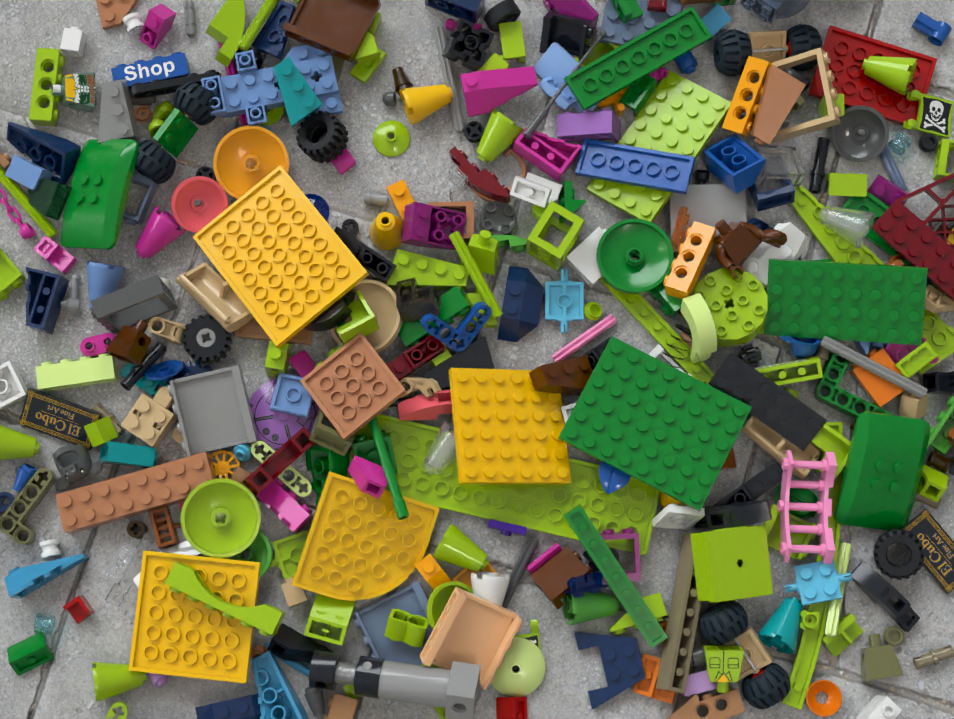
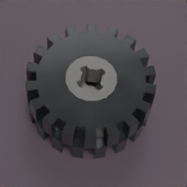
M206 314V316L199 315L198 319H191L192 323L190 325L187 323L185 326L187 329L186 331L183 330L182 334L184 336L182 343L184 344L185 351L201 364L208 363L210 365L215 361L217 363L220 362L222 357L225 359L226 353L231 350L230 345L233 344L231 339L232 333L227 332L210 314Z

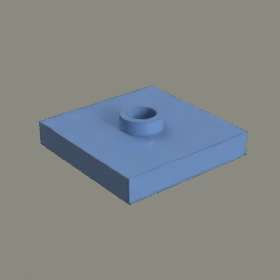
M279 372L270 405L271 411L308 419L313 398L300 382L303 377Z

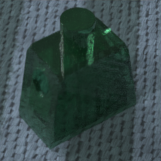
M41 179L36 190L28 188V193L31 195L28 202L42 215L59 221L72 187L56 181Z

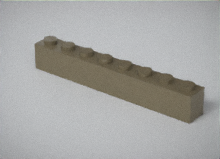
M690 533L683 534L666 628L668 638L664 640L656 689L685 694L701 606V601H698Z

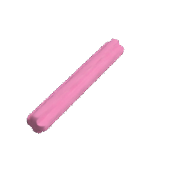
M612 314L608 315L553 354L552 360L554 362L565 360L616 324V318Z

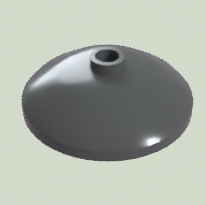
M857 105L844 110L845 115L839 117L841 124L832 126L831 138L834 148L847 160L853 162L870 161L877 157L887 145L889 139L887 121L879 111L869 106ZM860 129H863L865 131L864 136H860L858 134V131Z

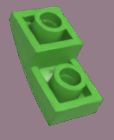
M491 235V238L499 241V249L504 248L507 244L509 245V250L514 251V253H520L526 249L527 239L512 235Z

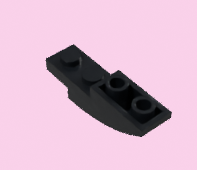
M337 226L334 230L360 264L387 282L397 265Z
M775 461L713 506L756 500L782 481L783 470Z
M768 500L732 502L730 505L702 507L704 508L705 516L694 526L695 528H709V530L733 528L771 520L772 515Z
M861 562L851 573L852 580L875 604H879L904 632H909L920 617L910 607L911 604L907 599L864 562Z

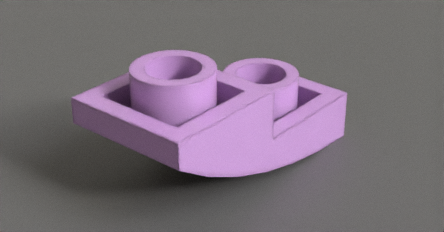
M707 670L688 674L684 696L717 689V682L709 681Z

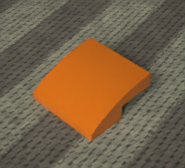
M643 654L642 663L646 677L634 685L633 692L673 704L676 693L656 689L661 659Z

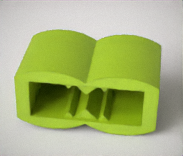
M392 609L384 636L392 641H403L412 647H422L429 625L428 619L419 615H411L400 609Z

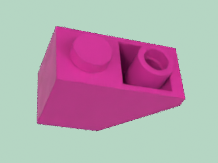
M162 3L151 8L146 17L139 40L153 50L156 49L171 29L176 13Z
M355 455L348 467L349 473L362 492L380 498L387 484L382 466Z

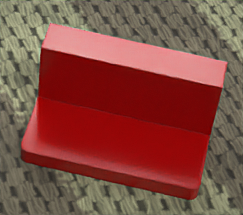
M497 697V719H527V697Z

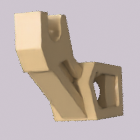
M408 376L400 380V383L407 390L400 398L407 397L419 389L427 398L433 396L431 388L434 393L441 391L438 382L433 378Z

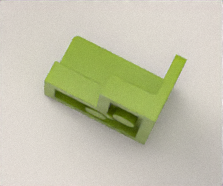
M360 290L356 291L359 299L348 306L352 310L350 313L352 321L336 329L344 345L360 332L367 336L380 329L374 314Z
M825 424L811 443L824 453L834 452L837 462L834 478L836 479L846 465L851 442ZM815 469L820 474L822 473L821 469Z

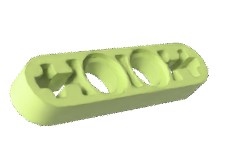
M256 441L251 446L252 455L261 463L264 462L261 459L264 456L261 453H259L258 455L255 454L256 449L254 447L256 445H263V451L266 453H268L269 450L272 452V454L275 453V451L263 441ZM291 465L277 476L300 497L308 496L312 491L310 482ZM284 471H293V480L286 481L283 478ZM299 476L301 480L298 482L302 485L306 483L308 485V492L299 493L300 488L296 484L293 488L290 484L295 482Z

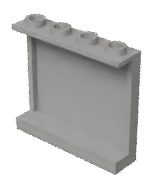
M725 184L689 185L686 195L673 192L669 198L671 244L675 258H678L679 247L681 243L685 242L687 229L692 227L694 221L715 227L716 223L723 219L727 224L740 221L747 223L745 190L735 194ZM715 243L709 253L714 258H716Z
M241 364L169 381L168 392L170 396H173L175 404H172L174 415H178L179 423H177L178 432L183 435L184 439L182 449L184 453H187L188 457L258 440Z

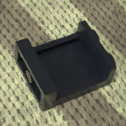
M549 11L543 17L539 52L545 53L552 43L557 42L570 55L578 56L580 61L591 47L589 39L593 35L592 20Z

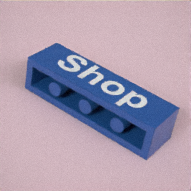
M175 52L171 56L166 57L156 56L148 61L138 60L134 64L129 65L119 64L115 68H111L113 81L126 79L129 89L135 83L146 84L157 79L163 81L186 77L191 74L188 59L185 53Z

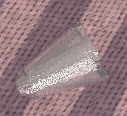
M828 205L826 209L822 208L818 218L821 219L820 223L860 249L866 240L863 238L870 232L875 213Z
M446 420L443 422L423 461L425 465L423 468L430 475H433V473L438 475L457 461L454 425Z

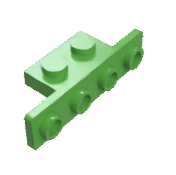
M953 395L946 402L948 406L946 410L941 411L935 420L938 421L936 425L930 427L927 449L930 446L942 455H945L951 447L946 435L954 426V415L952 414L954 410Z

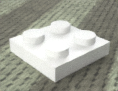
M676 503L668 504L652 519V525L659 528L689 530L705 516L704 508H701L699 512L689 506H679Z

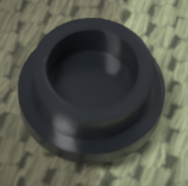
M931 134L923 135L918 141L919 148L925 153L933 152L938 145L937 139Z

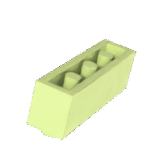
M108 353L100 354L98 358H91L90 356L80 357L78 361L64 359L60 360V363L57 364L44 362L41 363V366L35 367L37 387L42 392L119 381L116 358Z

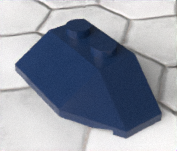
M509 266L502 306L503 314L500 318L497 340L516 343L539 324L544 287L528 268Z
M258 693L195 707L197 719H260L261 710L260 704H258Z

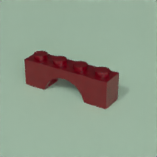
M303 426L242 481L255 496L315 443L309 440L310 433Z

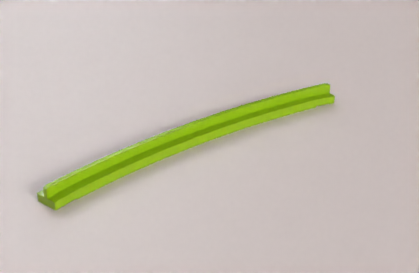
M842 422L825 423L843 436ZM843 469L834 479L833 488L829 487L828 498L832 499V516L828 517V528H832L836 549L833 558L835 568L841 524L835 520L834 512L843 478ZM820 536L818 537V546L820 544ZM816 554L815 562L823 561L822 556ZM830 601L808 605L807 607L808 612H819V629L816 631L809 628L802 630L789 677L791 689L788 695L781 701V703L799 710L802 709L816 665Z

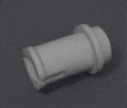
M371 191L369 193L365 192L364 203L367 206H370V204L387 206L388 194L371 193Z

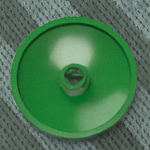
M626 219L612 225L602 235L596 252L597 267L603 279L614 289L627 294H643L659 287L664 282L666 275H669L674 258L673 247L666 233L656 224L643 219Z

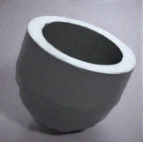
M395 91L386 92L383 95L382 100L386 106H396Z

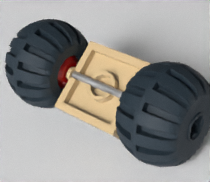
M805 24L793 26L787 31L784 29L748 32V35L740 30L730 29L720 33L715 39L713 48L714 63L721 74L735 77L742 75L748 56L773 63L810 50L822 48V40L816 28ZM815 59L791 68L798 71H806L815 67L818 61Z
M734 600L719 602L704 612L699 620V627L703 637L708 642L717 646L741 645L744 655L739 680L744 678L742 682L744 698L751 706L757 709H767L784 699L791 689L788 673L778 664L772 663L773 658L753 628L749 627L746 629L748 626V616L745 609Z

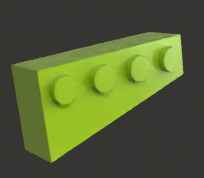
M397 249L393 261L397 267L389 278L387 286L392 290H450L455 286H461L466 291L470 275L465 266Z

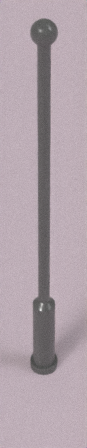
M601 30L599 32L598 38L595 40V42L592 44V46L589 48V50L586 52V54L583 56V58L580 60V62L577 64V66L574 68L571 74L581 67V65L584 63V61L587 59V57L590 55V53L593 51V49L596 47L599 41L606 36L607 33L605 30ZM565 82L544 110H540L528 128L522 133L527 139L532 137L533 132L547 115L548 109L567 84Z

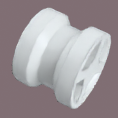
M131 13L123 18L124 25L128 27L127 32L129 35H136L142 32L144 23L141 22V15L139 13Z
M59 539L46 540L39 543L43 551L41 554L42 559L61 555V551L58 549Z

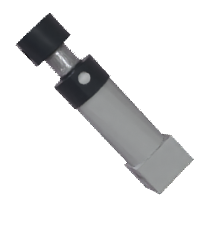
M315 650L309 672V687L334 691L337 683L354 686V695L442 707L445 708V718L474 719L480 689L481 665L453 661L451 670L387 661L368 656H360L358 664L341 662L340 653Z

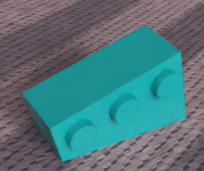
M287 57L273 67L291 127L293 128L321 108L323 104L290 57Z

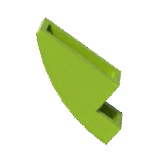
M226 0L205 32L223 44L215 60L226 67L232 61L238 49V44L242 39L245 26L244 0Z

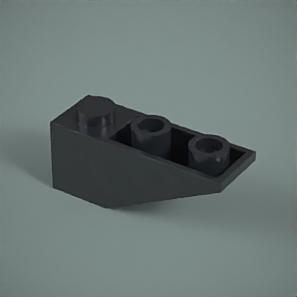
M283 623L276 635L272 637L267 651L270 650L272 654L283 660L311 663L315 650L333 652Z

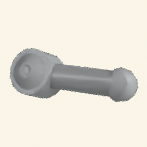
M78 274L71 276L70 298L60 303V306L64 307L67 312L77 313L80 309V302L77 299Z

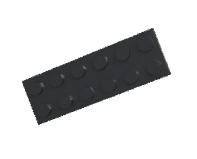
M730 352L708 382L715 389L751 406L752 408L749 412L751 415L802 451L807 448L827 421L826 418L732 352Z

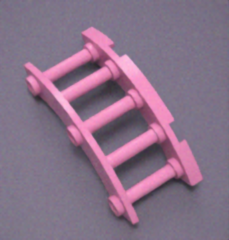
M787 450L786 457L782 458L781 462L783 470L781 497L777 502V510L780 512L781 529L780 554H783L784 562L789 563L791 553H817L822 556L824 564H832L836 549L832 528H828V517L832 516V499L828 498L829 487L833 488L837 469L834 452H826L824 459L821 461L793 460L791 450ZM793 468L821 469V479H818V481L791 480ZM790 488L817 489L819 491V502H789ZM789 510L816 511V513H819V524L816 526L789 525ZM790 533L816 534L820 536L819 546L792 545Z

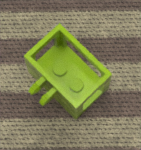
M553 201L549 203L547 208L533 205L531 214L538 222L527 238L526 253L558 272L582 233L584 219ZM553 212L569 220L573 225L570 227L565 223H559V220L552 216ZM551 225L567 234L558 248L543 240Z

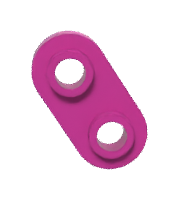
M104 333L87 337L81 342L80 350L85 356L90 357L108 353L106 349L109 345H106L105 342L107 339H111L112 342L116 335ZM88 344L93 345L90 350H87Z

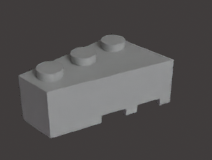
M121 79L102 83L98 143L139 135L127 80Z

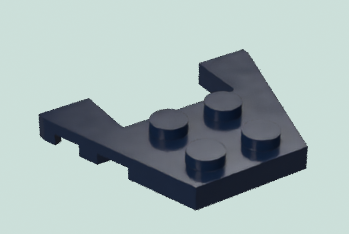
M575 632L578 650L599 646L608 687L588 691L592 709H595L646 677L637 638Z

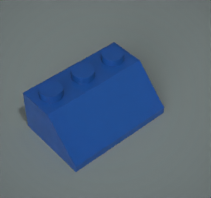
M735 134L703 150L706 168L735 194L753 186L766 163L765 158Z

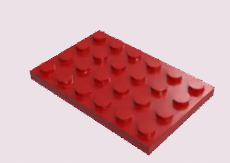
M830 25L822 49L828 52V56L831 59L829 69L834 74L833 88H836L838 94H844V107L869 106L879 111L886 120L901 125L909 119L917 121L919 101L907 100V94L905 96L865 75L862 65L864 59H868L869 56L917 59V65L911 83L907 84L908 92L917 90L927 94L937 59ZM817 64L808 95L822 99L824 90Z

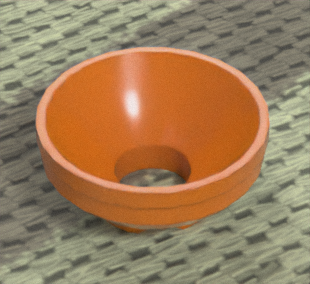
M818 680L809 686L805 700L808 708L814 714L826 717L835 714L842 704V693L833 682ZM819 692H824L827 695V701L823 704L818 703L816 700V695Z

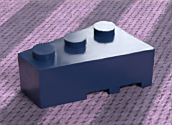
M26 267V273H28V284H26V290L28 291L26 326L35 331L53 335L61 310L60 303L64 300L69 280L58 274Z

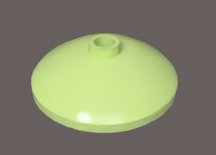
M514 637L512 646L503 656V663L494 673L495 677L491 684L504 695L521 697L532 693L541 684L545 675V660L541 650L533 642L525 638ZM517 665L519 666L520 670L518 672H514L512 670V667Z

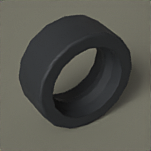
M504 0L486 13L484 21L492 32L499 31L500 23L516 21L521 11L514 0Z

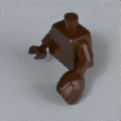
M723 219L715 225V228L719 231V234L714 239L716 258L727 271H731L730 276L732 279L738 278L734 271H738L743 275L744 270L739 265L761 241L780 248L787 242L786 234L775 229L762 230L753 224L742 221L727 224Z

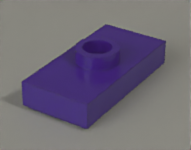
M493 519L488 521L487 528L500 530V534L505 536H511L512 533L525 536L527 531L526 527Z

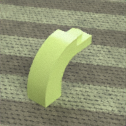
M698 293L683 298L680 309L692 334L690 359L693 363L705 361L711 357V353L717 351L715 324L705 300Z

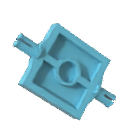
M560 269L561 280L545 282V321L560 322V333L564 334L565 326V334H567L568 322L584 320V282L568 280V269H565V276L564 269Z
M833 559L832 564H824L823 561L794 566L796 583L784 585L785 593L797 591L801 596L802 605L806 606L842 599L841 582L853 580L851 572L839 575Z

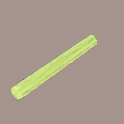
M846 542L841 543L839 546L836 570L839 575L845 574L848 571L852 546ZM841 582L840 586L842 599L830 601L825 635L830 637L837 635L845 582Z

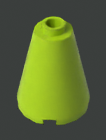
M869 56L868 59H864L862 70H864L865 75L905 96L909 89L907 84L909 85L913 79L917 59Z
M494 109L476 150L479 154L477 158L484 163H487V161L493 162L519 137L524 129L520 126L518 127L512 120Z
M0 425V460L32 458L35 454H39L40 442H37V438Z
M452 523L433 554L436 560L479 572L480 569L484 571L489 562L486 559L488 555Z
M92 662L96 702H101L142 686L143 681H147L146 672L128 671L129 664Z

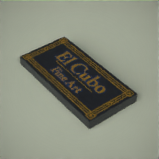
M29 388L18 424L74 445L83 444L86 449L91 450L92 445L84 426L100 420L102 413L40 390Z
M924 509L902 529L912 532L919 538L924 549V562L922 566L946 594H949L954 590V541L930 512Z

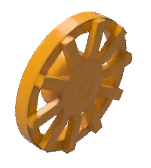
M220 450L211 454V458L215 456L217 463L213 462V465L215 466L216 476L219 475V478L225 476V478L229 479L228 474L233 475L234 473L231 471V468H236L238 465L241 467L240 461L232 452ZM218 454H223L222 461H220ZM226 454H229L232 457L226 462ZM235 459L237 464L230 465L229 463Z

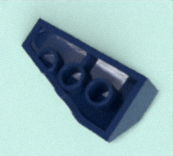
M13 122L8 123L7 140L22 154L26 153L33 163L52 172L53 175L50 180L64 186L75 170L81 146L59 136Z

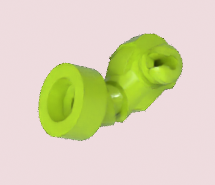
M164 101L155 107L151 123L148 125V130L152 137H154L165 122L163 119L174 110L175 106L170 101Z

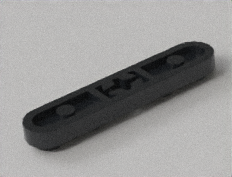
M209 70L203 74L191 73L186 77L163 81L157 79L146 84L135 83L129 89L131 99H142L175 93L176 89L185 82L194 81L202 86V78L217 75L221 77V74L216 72V70Z

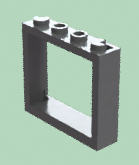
M158 275L91 300L92 307L90 309L94 319L96 318L98 322H101L102 326H105L107 330L109 329L111 332L116 333L123 326L132 327L136 325L138 319L147 321L178 307L171 290Z

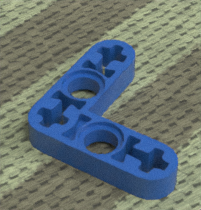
M484 302L476 303L456 329L432 313H427L422 317L421 326L453 350L462 352L468 347L491 316V308ZM482 309L485 312L482 314L479 313V310ZM429 320L433 321L437 325L436 329L428 325L427 322ZM473 322L474 328L471 331H466L467 324ZM448 328V335L445 337H441L440 332L443 329ZM453 337H455L457 340L461 341V344H460V345H459V344H456V343L452 340Z

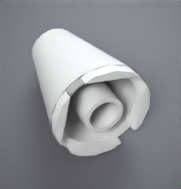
M471 572L473 594L502 607L510 575L498 576L496 572H477V574Z

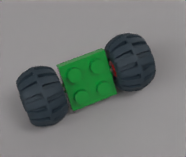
M188 81L179 86L173 97L174 110L153 137L160 146L150 140L139 142L134 169L156 184L168 181L176 169V161L173 157L177 159L198 130L191 121L203 126L216 118L215 115L210 114L212 111H215L211 105H218V102L213 99L215 96L194 81Z

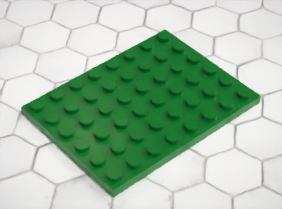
M611 336L558 439L700 512L752 407Z

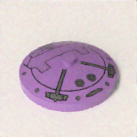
M277 379L262 385L249 400L258 435L257 441L265 442L275 452L303 426L311 434L317 412L320 408L313 399L308 419L271 411L270 405Z

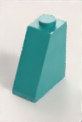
M109 441L101 444L99 461H102L103 464L150 468L156 464L158 455L155 453L156 448Z

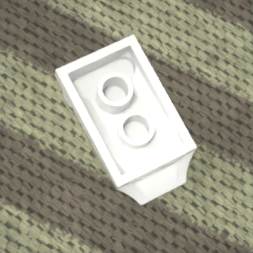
M791 222L778 223L774 228L786 234L787 242L785 245L777 248L762 241L741 266L744 271L751 273L758 279L766 290L769 258L798 260L808 248L807 236Z
M10 360L0 365L1 410L16 401H22L26 398L28 392L18 369Z

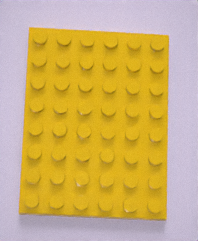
M281 165L192 236L278 348L369 275Z

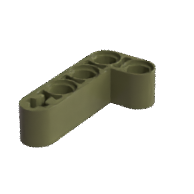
M47 468L38 469L0 518V530L15 542L22 545L34 543L36 534L33 529L24 523L55 484L57 477L54 471ZM44 474H46L48 477L47 481L44 480ZM36 488L37 495L31 498L30 491ZM24 504L25 511L19 514L18 507ZM12 520L13 527L8 530L6 528L7 521ZM24 531H27L29 534V537L26 541H22L21 535Z

